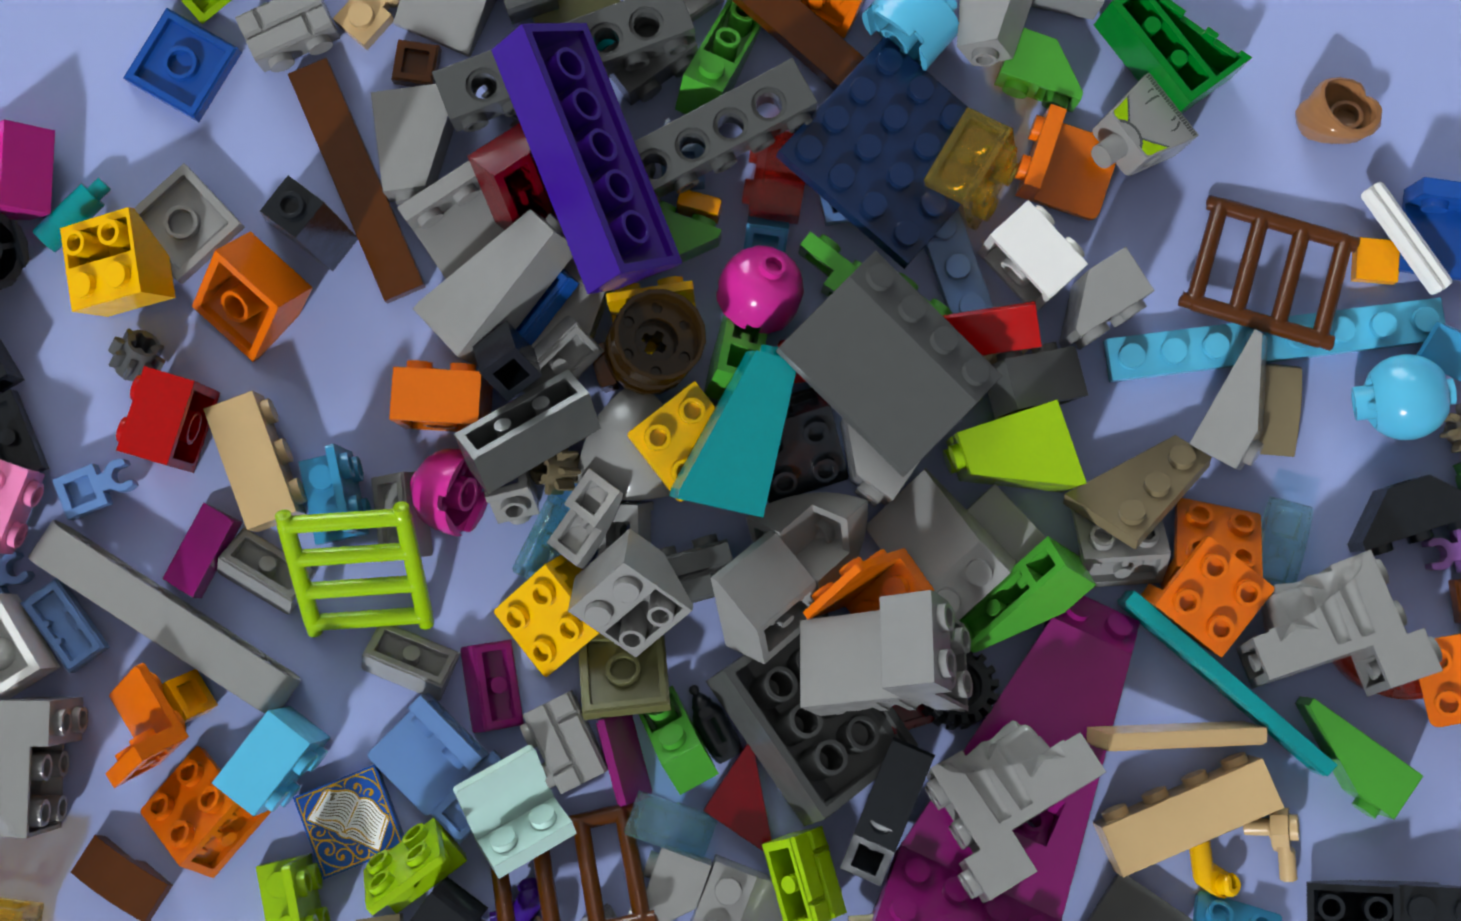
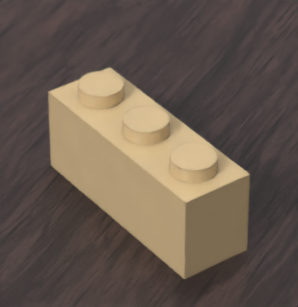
M249 391L204 408L205 416L246 529L261 532L277 526L275 514L284 509L289 510L292 516L305 515L306 511L303 503L307 502L304 487L299 478H293L288 463L293 462V456L287 441L284 438L279 439L274 423L279 422V418L272 401L269 398L265 399L259 393Z

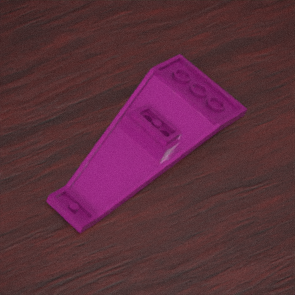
M1086 596L1078 600L1065 613L1047 620L1045 628L999 695L997 701L992 706L993 709L986 715L964 748L963 753L965 756L981 742L991 740L1011 721H1016L1021 726H1030L1050 748L1080 732L1087 741V727L1113 726L1140 621ZM1088 743L1103 766L1106 750ZM1099 777L1029 820L1034 824V827L1029 826L1026 822L1013 830L1038 872L985 903H982L979 896L971 899L957 876L963 872L959 863L971 856L973 852L970 847L964 850L960 848L948 827L954 822L945 807L938 811L930 799L894 854L872 921H1062Z

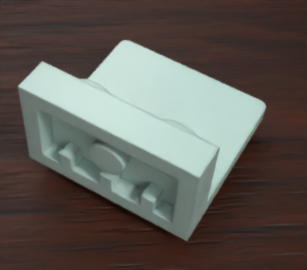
M527 745L453 788L476 843L498 879L577 834L573 822L554 797L551 788L547 786L545 782L547 777L537 752L532 745Z

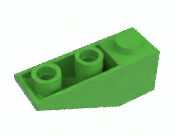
M727 0L683 74L675 110L687 114L732 90L762 27L732 0Z

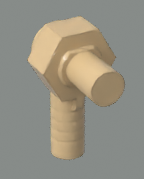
M1284 807L1271 813L1269 818H1260L1243 826L1244 835L1269 836L1271 838L1272 848L1278 852L1279 879L1283 882L1296 881L1298 879L1296 851L1291 846V841L1300 840L1298 814H1290L1289 808Z

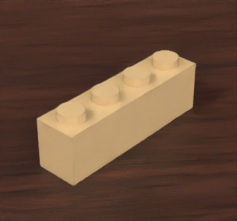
M1239 752L1220 761L1222 767L1209 773L1205 769H1200L1181 777L1183 784L1167 790L1166 786H1160L1141 795L1143 801L1127 807L1126 803H1121L1102 811L1103 818L1093 822V825L1113 871L1124 878L1283 809L1284 805L1263 758L1252 755L1246 756L1245 752Z

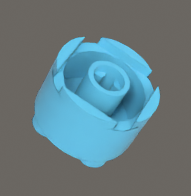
M874 0L862 14V20L871 36L877 31L882 38L888 37L901 48L900 51L903 54H908L922 67L923 71H926L958 34L959 22L954 13L958 5L955 0Z

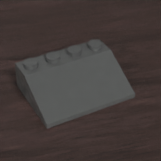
M877 251L870 255L776 350L902 477L907 475L1002 377Z
M828 613L821 615L819 618L830 616ZM800 634L767 663H760L743 654L706 681L804 826L825 820L872 783L878 776L893 737L916 747L918 746L893 707H891L890 711H879L875 708H869L861 711H846L840 715L819 716L800 708ZM893 728L897 730V734H894Z

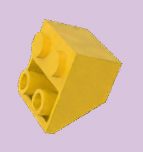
M126 207L60 228L72 312L110 317L176 298L170 257L134 208Z

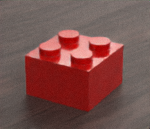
M144 366L141 375L136 376L130 389L132 403L128 415L122 418L117 428L116 440L119 443L116 451L194 473L209 429L203 409L217 404L220 392L196 381Z

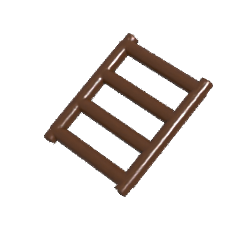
M1209 195L1206 200V210H1209L1210 213L1188 291H1183L1179 297L1178 306L1315 348L1331 351L1335 344V336L1330 335L1350 253H1355L1360 244V238L1230 199ZM1226 216L1251 223L1229 304L1204 297ZM1267 229L1292 235L1271 316L1246 309ZM1309 241L1333 247L1313 329L1288 321Z
M636 802L622 807L616 804L568 816L573 822L577 833L574 835L588 921H659L655 911L649 909L633 818L637 817L638 811ZM616 823L632 914L606 920L591 828ZM550 850L533 859L542 921H561ZM490 866L497 921H516L509 873L498 879Z

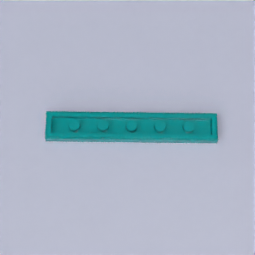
M1126 590L1117 600V605L1132 618L1140 621V624L1255 724L1267 727V734L1311 772L1328 777L1337 767L1333 760L1139 593L1133 590Z

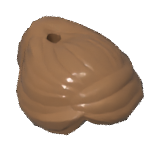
M1336 77L1321 82L1309 98L1299 104L1295 111V119L1299 131L1307 139L1327 144H1349L1374 134L1381 127L1382 107L1377 100L1366 96L1365 89L1361 83L1353 79Z

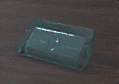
M552 493L548 495L512 567L514 573L529 579L544 564L561 555L546 542L570 510L564 504L565 500Z

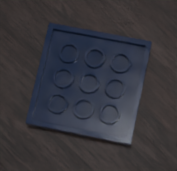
M883 37L818 107L816 112L811 115L812 123L809 125L804 123L781 147L776 158L905 269L1010 150L1012 145L931 74L923 71L922 67L908 54H903L900 51L901 48L888 37Z

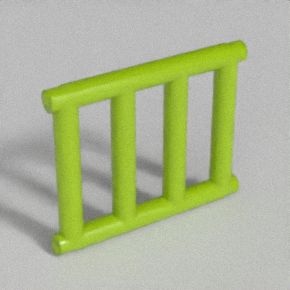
M397 502L394 504L393 509L293 516L289 510L284 509L275 514L278 534L308 636L318 637L325 630L419 624L421 629L427 630L434 626L433 610L413 516L407 502ZM396 527L400 543L302 549L298 533ZM404 560L407 575L311 582L307 567ZM411 593L414 607L319 614L316 599Z

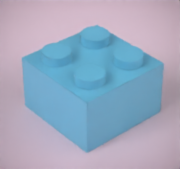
M291 706L268 710L216 776L212 784L252 816L259 815L268 810L274 812L280 805L284 808L301 788L296 783L297 780L307 770L310 772L315 770L328 753L323 747L331 737Z

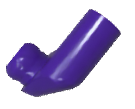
M528 877L521 880L517 886L519 894L513 903L516 921H534L540 910L536 878ZM496 910L489 913L490 921H497Z

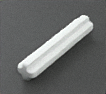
M1380 181L1366 189L1361 194L1362 200L1429 294H1437L1450 286L1452 283L1451 276L1386 185Z

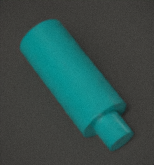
M99 177L88 188L81 183L32 232L43 244L56 253L62 247L60 228L93 218L105 206L101 199L111 191V188Z

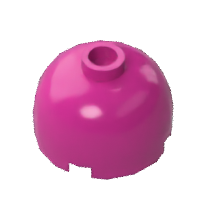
M762 245L746 248L734 255L725 265L718 280L717 302L724 315L736 326L743 329L747 325L761 328L759 333L764 334L776 332L787 326L798 311L804 294L802 274L795 261L781 250Z
M442 449L434 452L422 462L417 471L412 475L410 491L412 493L413 506L417 516L429 527L458 537L462 536L461 531L471 532L475 529L483 517L488 504L484 492H482L483 487L469 470L460 449Z

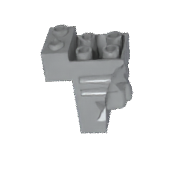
M1372 550L1334 563L1319 574L1309 575L1299 582L1273 585L1275 588L1274 592L1261 607L1265 633L1252 637L1236 648L1252 689L1350 656L1367 697L1443 671L1440 665L1443 659L1442 652L1437 641L1432 636L1428 637L1425 628L1407 634L1404 627L1407 625L1405 611L1397 600L1393 601L1386 585L1389 583L1386 567L1380 559H1375Z
M926 590L879 597L880 610L800 620V708L819 716L840 715L846 711H861L869 708H875L879 711H890L894 705L907 710H916L921 704L935 710L968 711V698L972 696L973 692L972 678L967 671L966 653H969L971 649L970 634L965 624L955 618L949 601L936 592Z
M25 697L0 700L1 837L30 838L61 828V823L66 817L68 807L67 798L63 795V777L68 772L69 755L67 751H64V744L82 740V733L87 728L88 712L86 707H83V697Z
M1011 721L991 740L981 742L967 756H965L963 751H960L930 768L926 777L929 782L924 787L929 798L938 811L945 807L954 822L948 827L960 848L964 850L970 847L973 852L971 856L959 863L963 872L957 875L971 899L979 896L982 903L991 901L1038 872L1013 830L1106 773L1081 732L1066 741H1060L1050 748L1030 726H1021L1018 722Z

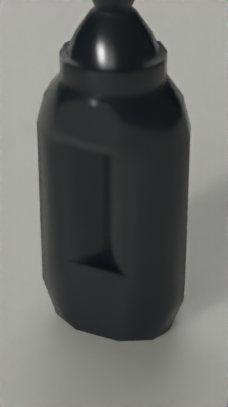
M697 685L690 686L689 693L693 695L691 707L693 710V724L710 756L718 764H721L741 753V741L724 709L718 703L713 702L710 697L700 693Z

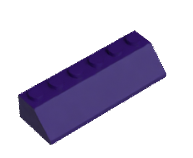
M527 23L518 26L491 51L587 294L620 289L682 264L683 262L587 23Z

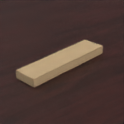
M1246 721L1087 727V743L1106 751L1264 745V743H1267V727Z

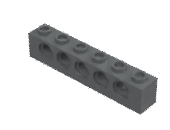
M623 0L564 22L587 23L596 47L605 39H611L618 43L617 48L612 52L603 53L598 51L609 78L610 74L626 69L627 72L642 69L650 63V59L666 54L667 57L682 54L690 48V44L695 43V27L684 0ZM646 24H651L658 28V32L648 38L641 37L636 33L639 27ZM491 50L432 72L447 114L456 132L461 130L465 132L480 130L488 125V120L503 114L506 117L517 116ZM493 84L497 87L495 93L489 98L482 99L476 96L477 90L482 85Z
M793 58L635 141L644 167L652 163H659L667 169L661 178H649L659 204L662 202L661 197L674 190L677 194H680L696 186L699 183L698 177L712 170L717 174L729 169L738 161L736 157L749 150L753 153L765 150L775 142V136L789 129L790 133H795L804 123L806 125L812 123L811 115L816 112L818 102ZM764 103H771L778 107L780 113L773 118H765L758 113L757 108ZM734 123L742 129V133L736 138H726L721 135L719 129L724 124ZM689 143H697L705 151L700 157L690 159L685 157L681 150Z

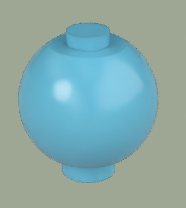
M1401 354L1389 357L1374 366L1368 373L1363 386L1351 387V399L1356 421L1368 420L1378 432L1393 439L1414 440L1431 434L1444 423L1449 414L1450 405L1457 403V392L1454 379H1446L1444 371L1436 363L1419 355Z

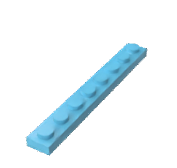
M1439 297L1336 310L1330 335L1335 336V344L1331 351L1315 348L1262 331L1259 332L1268 337L1266 363L1423 344L1437 321L1446 323L1442 299ZM1317 313L1289 316L1288 321L1313 329ZM1229 323L1107 338L1103 341L1109 383L1231 368L1236 363L1254 329Z

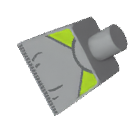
M1147 73L1092 129L1093 135L1099 143L1092 148L1091 155L1099 167L1108 168L1116 163L1125 175L1131 176L1176 156L1199 135L1153 76Z

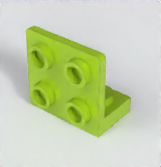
M434 817L425 824L419 823L405 833L400 843L389 851L382 850L369 860L366 868L363 870L366 909L371 915H374L389 905L396 914L467 862L466 853Z
M311 853L256 866L266 921H331L327 907H321L318 890L322 889L323 879L318 863H313Z

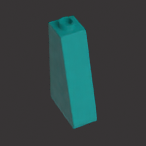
M761 344L760 351L755 350L745 353L673 483L670 497L764 517L796 371L776 352L778 347Z

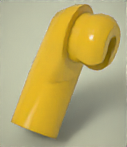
M1210 840L1189 849L1192 876L1197 885L1214 897L1222 899L1234 897L1239 893L1241 883L1238 876L1225 871L1213 863Z

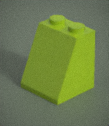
M1058 399L959 431L946 441L948 448L943 450L948 471L950 474L957 473L958 479L961 482L996 484L997 486L1060 493L1087 483Z

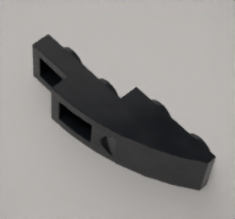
M1307 881V921H1461V886L1418 881Z

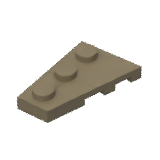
M1174 435L1093 478L1086 484L1065 493L1063 504L1136 550L1209 468L1212 457Z

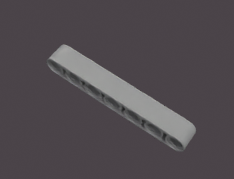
M52 520L28 556L29 560L265 714L268 710L284 707L301 681L299 676L84 535L59 521Z

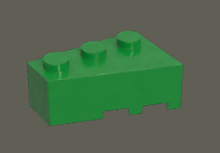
M1113 0L1093 25L1134 77L1139 81L1144 75L1150 73L1182 114L1230 80L1252 58L1241 50L1237 53L1217 39L1219 34L1210 27L1204 30L1184 16L1186 11L1171 0Z

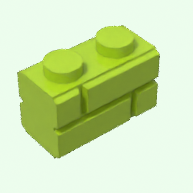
M822 826L788 833L762 844L783 921H830L847 913L842 890L836 876L829 845Z

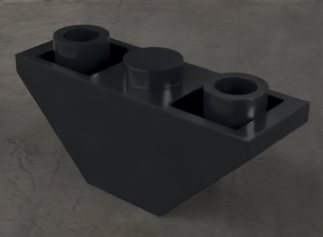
M1432 475L1411 478L1374 490L1347 544L1349 551L1372 550L1373 555L1376 556L1394 550L1392 542L1403 538L1407 539L1408 544L1434 537L1432 529L1447 525L1448 531L1461 528V490Z

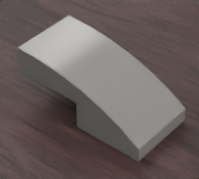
M589 468L564 504L570 510L546 543L576 567L584 569L608 532L624 493Z

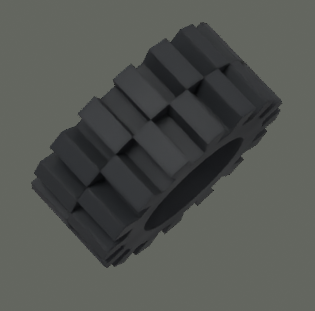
M972 651L966 653L967 671L970 673L973 683L972 696L968 701V711L935 710L924 705L925 709L921 711L925 717L928 715L935 718L932 722L938 727L942 723L946 724V729L954 730L957 727H960V730L973 724L975 725L993 709L992 705L999 696V694L995 693V689L999 687V679H992V674L996 672L993 665L988 668L983 662L987 658L982 653L978 657H975Z

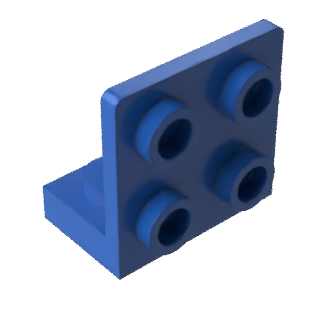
M1423 177L1404 189L1402 209L1451 278L1461 281V182ZM1400 253L1399 272L1415 274Z

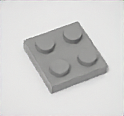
M184 163L134 208L169 255L172 276L181 284H184L212 258L216 249L226 245L245 228L233 213Z

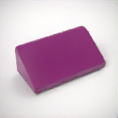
M203 503L162 579L193 598H202L217 571L218 557L233 541L243 522Z
M512 640L461 647L460 653L472 732H488L524 724Z
M633 716L600 718L596 725L617 805L622 807L649 796L652 793V788Z

